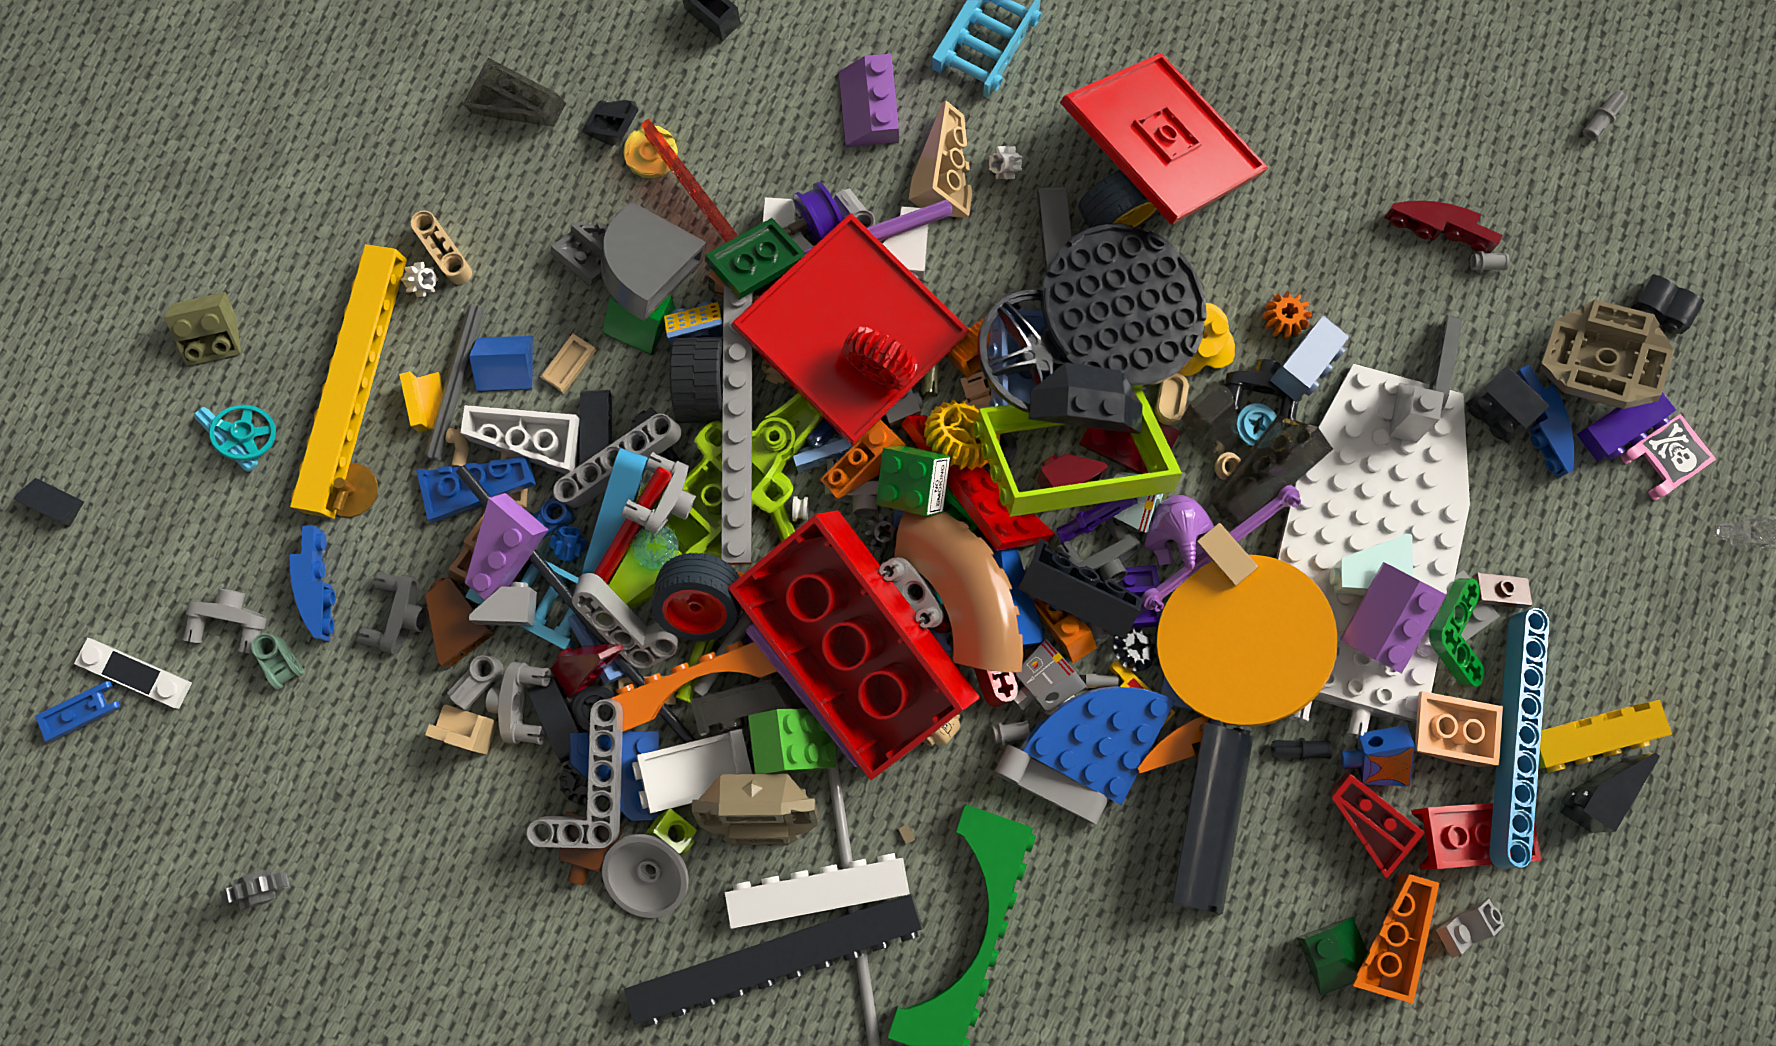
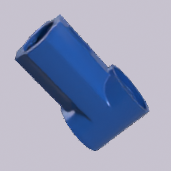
M549 499L532 516L548 529L543 537L544 539L558 528L569 526L573 521L574 513L569 505L557 499ZM562 507L563 513L561 517L554 520V510Z

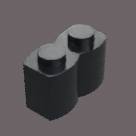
M1652 274L1645 280L1630 308L1654 314L1662 329L1668 333L1683 334L1690 329L1705 300L1692 291L1678 287L1675 283L1662 276Z

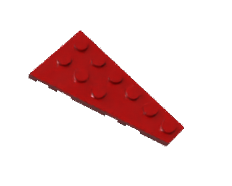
M926 415L907 416L901 425L920 450L932 452V447L926 446L927 440L924 437L925 423L928 417ZM949 462L946 485L996 551L1037 544L1039 538L1049 542L1056 533L1034 513L1010 517L1006 505L1003 506L1001 504L997 483L992 481L991 474L983 467H975L973 470H970L966 466L960 470L959 466L955 464L950 467Z

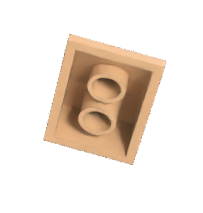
M1423 691L1419 692L1414 751L1469 766H1499L1503 706Z

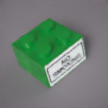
M902 445L884 447L876 505L923 516L942 513L950 456Z

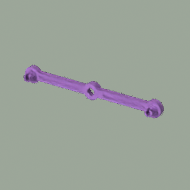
M1292 485L1283 487L1275 499L1237 526L1229 534L1238 542L1283 507L1292 505V507L1297 508V505L1300 506L1301 499L1298 498L1299 491ZM1204 551L1196 557L1194 569L1188 570L1184 566L1157 588L1147 590L1141 597L1142 605L1147 610L1154 609L1157 612L1160 611L1158 606L1163 609L1162 599L1175 590L1197 570L1213 560Z

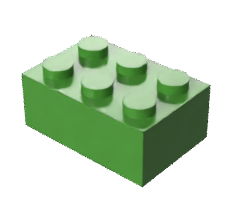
M775 709L748 715L755 774L807 773L836 767V750L833 746V740L808 709Z

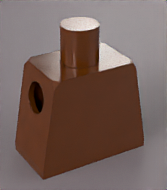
M566 811L564 815L570 817H587L584 815ZM575 825L568 826L567 833L569 837L578 839L580 835L579 829ZM598 826V837L602 840H608L609 830L605 826ZM620 826L617 839L605 848L560 847L559 860L572 864L567 881L584 885L589 869L602 871L604 858L610 848L619 840L624 827Z

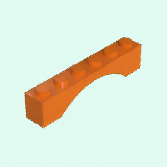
M742 641L725 647L727 653L716 657L715 652L699 657L700 663L689 667L687 662L671 668L672 674L664 678L661 677L660 673L643 679L645 685L634 688L633 684L617 689L618 696L611 699H616L623 708V731L655 719L662 706L674 692L699 676L714 672L731 671L747 673L761 678L777 670L754 642L743 646Z

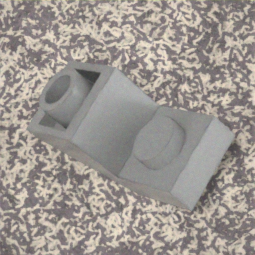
M1486 899L1448 919L1436 931L1451 958L1462 955L1473 943L1494 937L1505 925L1502 922L1499 910L1493 906L1490 899Z

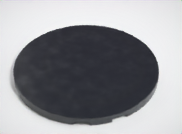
M1128 224L1099 225L1072 237L1053 257L1044 275L1041 288L1042 317L1048 335L1056 349L1068 363L1121 370L1132 388L1152 386L1176 374L1188 363L1200 346L1203 338L1204 323L1207 317L1206 300L1201 282L1187 258L1183 254L1180 255L1168 244L1169 241L1150 230L1146 232L1133 228V225Z

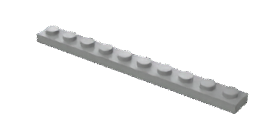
M724 286L722 560L729 565H751L752 346L731 324L752 305V293L739 300L728 287Z

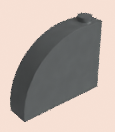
M631 202L624 209H620L616 213L614 219L607 227L601 255L602 278L614 299L627 311L645 321L702 263L706 242Z

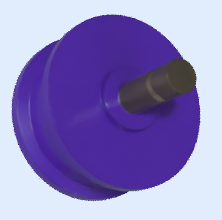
M816 182L813 184L812 190L804 194L800 192L793 194V203L799 220L782 229L790 237L805 229L812 242L816 245L843 218L838 205L827 188L821 182Z

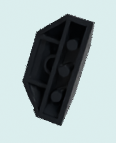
M1064 363L1030 391L1028 419L1140 434L1143 405L1121 370Z

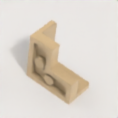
M444 705L436 726L429 724L425 735L470 751L487 754L499 721Z

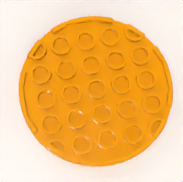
M1249 555L1258 565V568L1237 586H1234L1214 562H1211L1201 567L1175 589L1167 601L1159 621L1157 649L1166 679L1174 692L1187 706L1205 718L1220 720L1229 726L1257 727L1273 724L1278 720L1292 714L1294 715L1316 698L1333 670L1337 655L1338 634L1330 604L1312 579L1284 561L1266 556Z

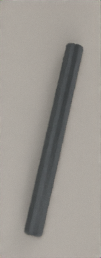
M470 304L467 308L428 440L425 456L433 461L441 459L446 442V432L452 422L469 364V355L473 349L481 323L483 309L478 305Z

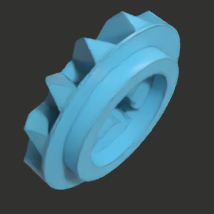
M1259 403L1250 404L1244 407L1237 415L1238 419L1235 427L1239 432L1238 438L1243 439L1247 446H1254L1258 449L1266 447L1276 440L1280 428L1279 421L1274 411L1268 406ZM1260 418L1259 427L1262 428V430H1259L1255 434H1253L1254 426L1251 424V422L1253 423Z

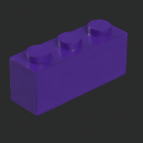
M1662 392L1658 402L1635 406L1625 410L1616 408L1576 435L1597 462L1605 457L1611 461L1625 452L1622 446L1628 442L1633 446L1646 438L1647 434L1645 431L1652 427L1656 431L1669 423L1668 416L1677 410Z

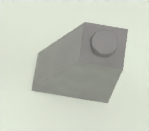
M1399 383L1389 436L1417 443L1440 420L1444 393Z

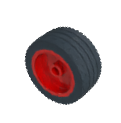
M685 553L675 556L663 564L657 575L652 595L654 619L668 633L681 639L711 641L721 636L723 637L733 629L740 613L741 605L728 589L740 576L731 565L713 555Z

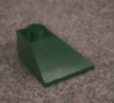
M1353 916L1297 937L1320 995L1352 984L1368 954Z

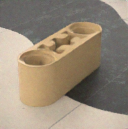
M429 211L415 213L411 219V227L443 273L456 285L468 282L472 276L471 267L434 215ZM432 224L428 230L422 231L424 226ZM440 240L448 254L443 255L435 242ZM461 265L459 271L451 273L455 266Z

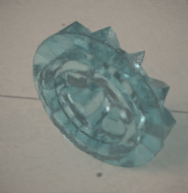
M666 525L656 535L644 530L645 527L643 526L636 534L634 544L632 545L635 553L634 558L642 564V567L660 570L666 561L677 556L679 548L677 537ZM654 538H656V543L666 546L661 548V550H656L655 555H653V550L645 548V545L653 543Z

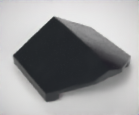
M628 100L598 101L582 132L610 146L616 145L623 139L639 111L636 102Z

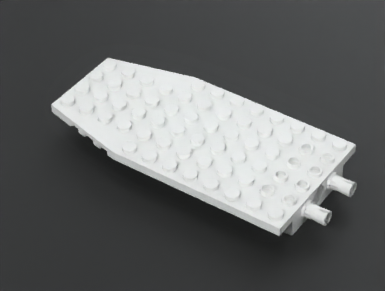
M1353 364L1299 461L1294 487L1299 491L1298 498L1301 499L1300 506L1297 505V508L1292 507V505L1288 507L1276 559L1284 561L1305 573L1321 589L1330 604L1338 634L1337 655L1331 675L1315 700L1353 710L1347 735L1350 737L1356 735L1355 738L1358 739L1359 735L1363 736L1364 732H1367L1370 715L1385 720L1394 716L1417 723L1419 692L1431 693L1439 657L1430 644L1429 632L1445 599L1401 674L1340 640L1364 596L1334 594V585L1330 584V570L1341 558L1402 535L1412 534L1413 577L1448 595L1455 579L1470 498L1463 393L1450 390L1447 403L1441 411L1440 420L1417 443L1391 437L1389 433L1398 384L1404 383L1429 389V384ZM1312 701L1298 713L1290 715L1289 718L1292 720L1299 718L1298 722L1307 723L1309 721Z

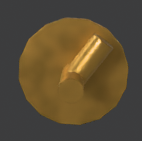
M350 463L346 479L338 477L334 480V486L338 490L331 507L337 509L336 514L339 516L355 517L362 515L372 507L377 499V479L370 469L361 464Z

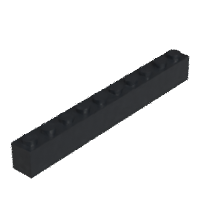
M911 893L627 987L624 991L634 1025L643 1022L644 1027H648L662 1022V1015L672 1013L673 1018L690 1013L689 1006L700 1003L701 1008L709 1007L719 1003L718 997L729 994L730 999L747 994V987L757 984L759 989H763L776 984L775 978L786 975L787 980L804 975V968L814 965L817 971L832 966V959L843 956L844 961L862 956L860 950L871 946L873 952L890 946L889 940L898 937L901 938L902 942L919 937L917 931L922 930L923 925L913 894Z

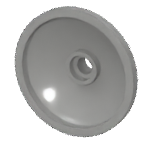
M635 834L620 839L607 852L602 865V877L609 895L624 910L640 917L657 918L673 912L681 904L688 890V872L681 856L671 845L651 835Z

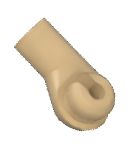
M449 428L447 429L445 439L448 443H455L451 466L460 467L467 462L469 444L467 438L461 434L460 428L457 430Z

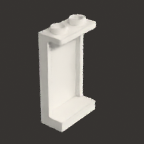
M742 729L645 754L636 755L637 762L632 763L635 779L642 780L644 791L639 792L642 809L648 808L649 814L692 803V800L699 799L720 775L752 774Z

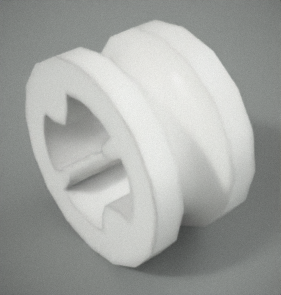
M794 496L792 508L793 522H797L798 519H802L803 522L808 521L809 498L804 497V499L800 500L798 496Z

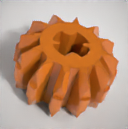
M1289 291L1285 292L1283 297L1277 293L1273 296V301L1266 303L1265 309L1267 311L1263 313L1262 319L1268 320L1265 329L1274 327V337L1278 336L1280 332H1282L1284 340L1289 339L1291 334L1298 337L1302 333L1301 330L1308 328L1309 322L1307 320L1312 316V312L1305 310L1309 306V302L1301 303L1299 301L1301 298L1300 294L1292 298Z

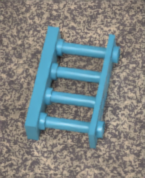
M967 0L932 57V70L942 74L946 66L949 68L953 66L984 82L983 96L988 98L992 90L996 92L1003 81L1001 75L1030 27H1036L1042 15V12L1039 11L1041 0H1034L1029 9L1012 0ZM992 2L1023 18L1017 30L983 14L981 8L984 3L989 4ZM978 23L1010 39L1004 52L969 35L968 29L971 24L976 25ZM965 44L998 62L992 72L989 73L956 56L955 51L957 47Z
M547 562L564 584L566 580L577 584L578 577ZM532 563L521 580L522 583L529 584L528 587L532 586L539 573ZM550 585L535 611L534 626L520 627L564 650L567 648L573 649L576 643L569 639L571 633H569L571 626L569 625L568 617L575 614L570 608L559 627L556 626L552 630L544 626L547 621L545 617L558 596V593ZM471 588L466 595V598L479 605L485 601Z

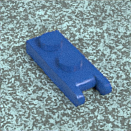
M111 681L101 683L35 715L45 742H53L121 708L119 702L107 705L103 692L113 688Z

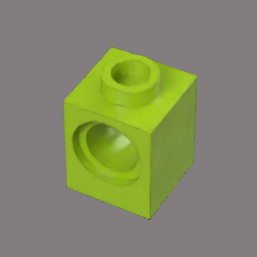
M670 808L661 811L645 835L657 837L671 845L678 854H685L693 845L694 840L692 837L697 830ZM670 827L677 831L678 837L676 842L671 841L668 836Z

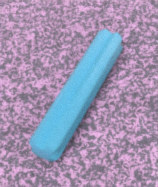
M202 407L194 414V418L209 433L210 425L215 416L209 409ZM215 426V439L222 445L231 435L229 432ZM241 443L227 450L233 454H250ZM256 459L235 460L247 472H251L258 466Z

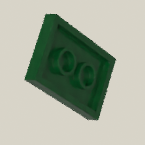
M770 218L705 254V262L740 300L785 274L806 253L773 218Z

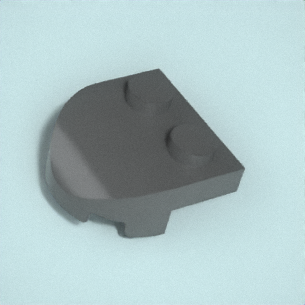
M584 221L576 222L571 225L569 234L551 246L550 253L591 286L602 278L601 255L604 236L608 226L601 222H597L596 225L584 224Z

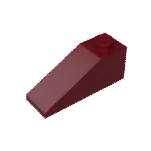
M621 644L587 645L575 650L567 648L556 656L557 661L550 670L569 698L583 689L592 686L624 648Z

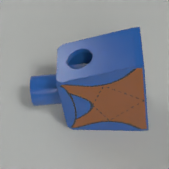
M1408 725L1364 732L1363 736L1359 735L1357 750L1341 751L1342 768H1358L1361 782L1364 784L1410 786L1415 745Z

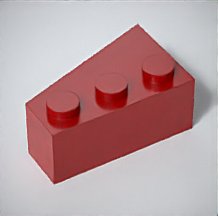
M1348 771L1329 792V795L1387 879L1425 832Z

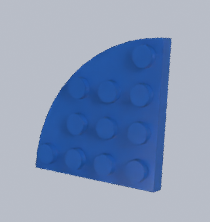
M1114 686L1091 690L1060 704L1058 709L1051 713L1044 721L1041 720L1028 735L1020 750L1122 805L1138 774L1137 767L1149 753L1175 700L1156 692L1133 687Z

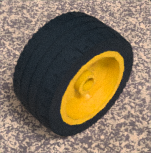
M1121 169L1105 177L1088 190L1078 204L1081 216L1088 228L1105 224L1133 225V228H1139L1159 213Z

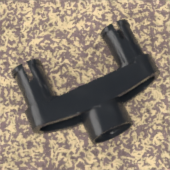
M1259 359L1255 362L1254 371H1233L1226 374L1224 386L1227 389L1222 410L1229 412V409L1232 408L1231 413H1240L1243 390L1275 395L1282 399L1278 417L1279 423H1284L1287 420L1286 424L1294 425L1296 424L1298 403L1302 400V396L1295 401L1270 381L1280 368L1281 364L1279 362Z

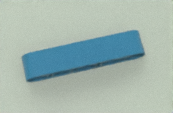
M620 448L614 462L582 574L595 571L626 518L621 517L624 507L627 506L628 500L635 503L649 457Z

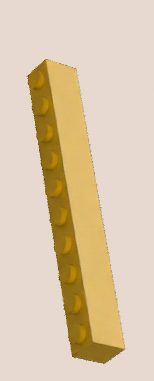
M365 244L363 253L359 257V268L356 278L351 285V296L344 310L341 330L337 334V345L334 355L329 362V373L322 387L319 408L314 414L315 422L311 435L307 439V450L304 460L299 467L297 485L291 495L292 502L290 507L302 513L335 519L337 509L332 508L331 505L338 488L334 486V480L338 477L346 479L407 261L394 248Z

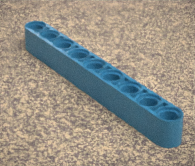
M1533 608L1512 615L1508 623L1502 694L1503 710L1499 766L1496 767L1489 852L1492 863L1500 869L1525 867L1530 863L1532 857L1549 619L1547 614L1539 608Z

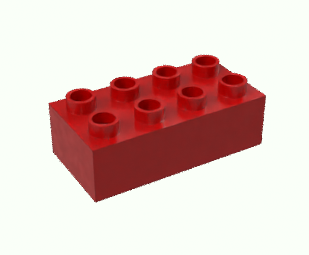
M837 510L812 516L733 582L728 589L869 779L873 780L972 705L980 696L930 630L921 627V622L916 621L917 613L892 580L887 581L883 578L885 575L880 574L879 563Z

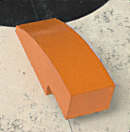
M1204 716L1196 718L1175 729L1160 740L1137 767L1138 774L1195 756L1192 744L1201 742L1203 731H1200V725L1203 723L1209 724V719Z

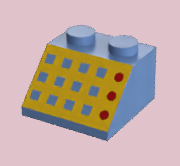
M703 302L698 304L696 308L689 310L683 308L676 309L670 315L664 316L666 333L671 346L676 338H723V316L718 302Z

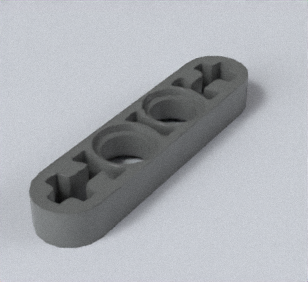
M1451 315L1445 316L1440 327L1429 384L1430 390L1444 393L1441 411L1444 409L1450 393L1462 325V318Z

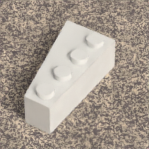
M464 406L461 434L470 442L516 457L525 456L532 463L564 474H568L577 468L580 451V419L577 415Z

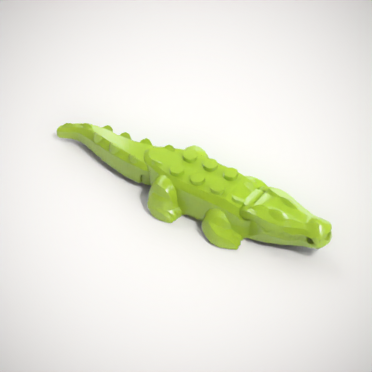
M799 393L780 408L764 417L765 420L759 424L755 431H752V512L757 507H760L763 511L771 514L790 498L793 486L790 479L782 473L786 462L791 460L808 442V435L824 419ZM714 421L707 424L695 437L694 442L704 456L686 476L682 489L696 496L686 520L672 514L664 527L656 535L644 530L645 527H643L616 567L608 586L631 610L652 597L657 575L663 564L671 558L685 553H703L722 559L723 421ZM668 482L653 509H657L670 482ZM647 483L641 488L635 503L637 502Z

